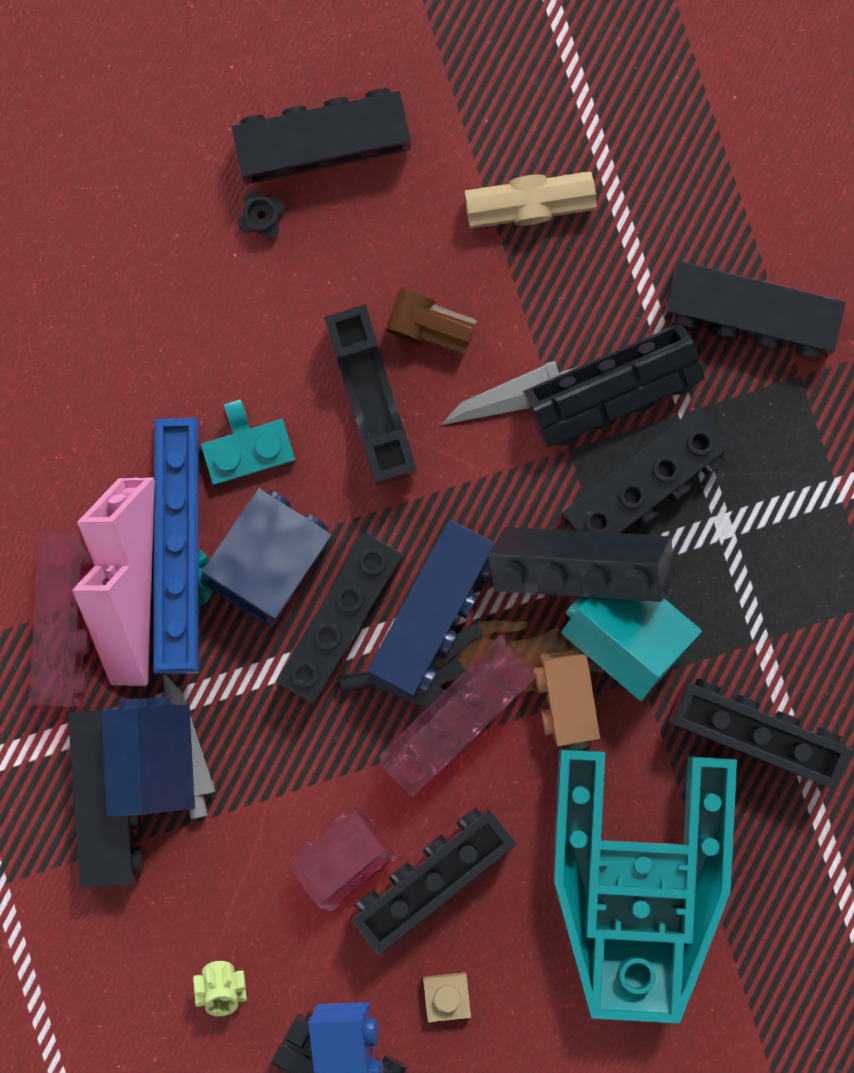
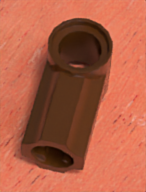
M400 289L385 330L408 341L416 343L425 341L440 348L465 355L477 320L437 306L434 300L424 295Z

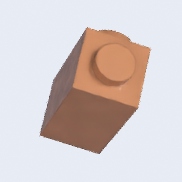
M579 648L541 654V667L534 668L538 693L546 692L548 709L541 710L545 736L553 734L556 745H565L566 750H579L591 746L590 741L600 739L587 655Z

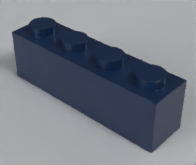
M449 519L367 669L369 678L414 701L418 692L426 695L437 675V671L431 669L439 654L445 657L448 655L458 636L457 633L452 631L459 616L465 619L468 618L478 599V596L472 593L479 579L487 582L491 576L488 554L494 546V542Z

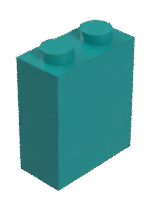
M578 597L566 612L571 619L561 634L637 699L642 701L687 652L702 630L664 598L662 602Z

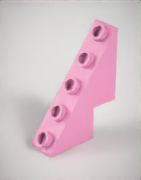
M118 478L77 522L94 567L72 591L111 685L146 686L148 684L155 505L154 478Z

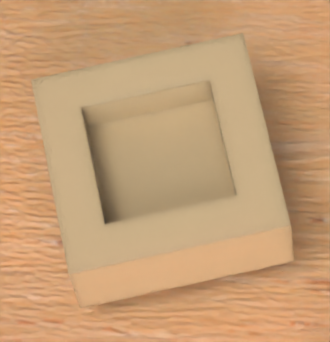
M466 972L423 977L428 1022L471 1018Z

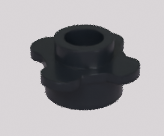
M256 192L248 193L243 199L245 204L243 217L238 220L240 230L246 234L252 231L262 233L267 239L276 237L280 231L277 225L279 215L285 210L284 202L278 197L270 199L266 196H259ZM259 212H264L266 214L264 219H259L257 217Z

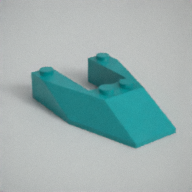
M558 749L554 884L590 1016L592 1019L680 1024L731 893L737 760L731 758L687 756L683 844L601 840L605 752Z

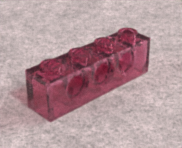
M501 635L380 754L382 768L410 796L414 797L537 676L533 665Z

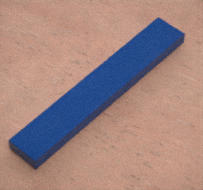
M198 418L155 419L154 673L156 675L199 674Z

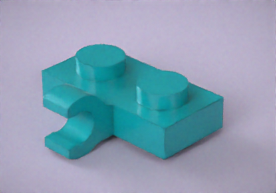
M241 400L224 404L233 434L201 444L213 485L296 461L284 420L280 419L250 429Z

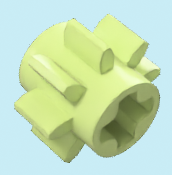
M211 962L203 968L202 976L195 975L193 977L195 1005L197 1007L205 1005V1010L210 1015H229L237 1009L238 1002H245L247 1000L244 971L235 972L234 966L229 962Z

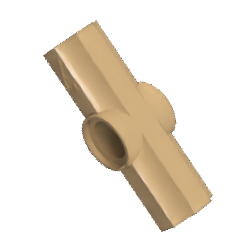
M581 172L546 178L545 175H527L512 179L505 185L465 190L470 229L512 222L519 226L534 225L547 222L553 218L552 216L591 211L597 208L592 172Z

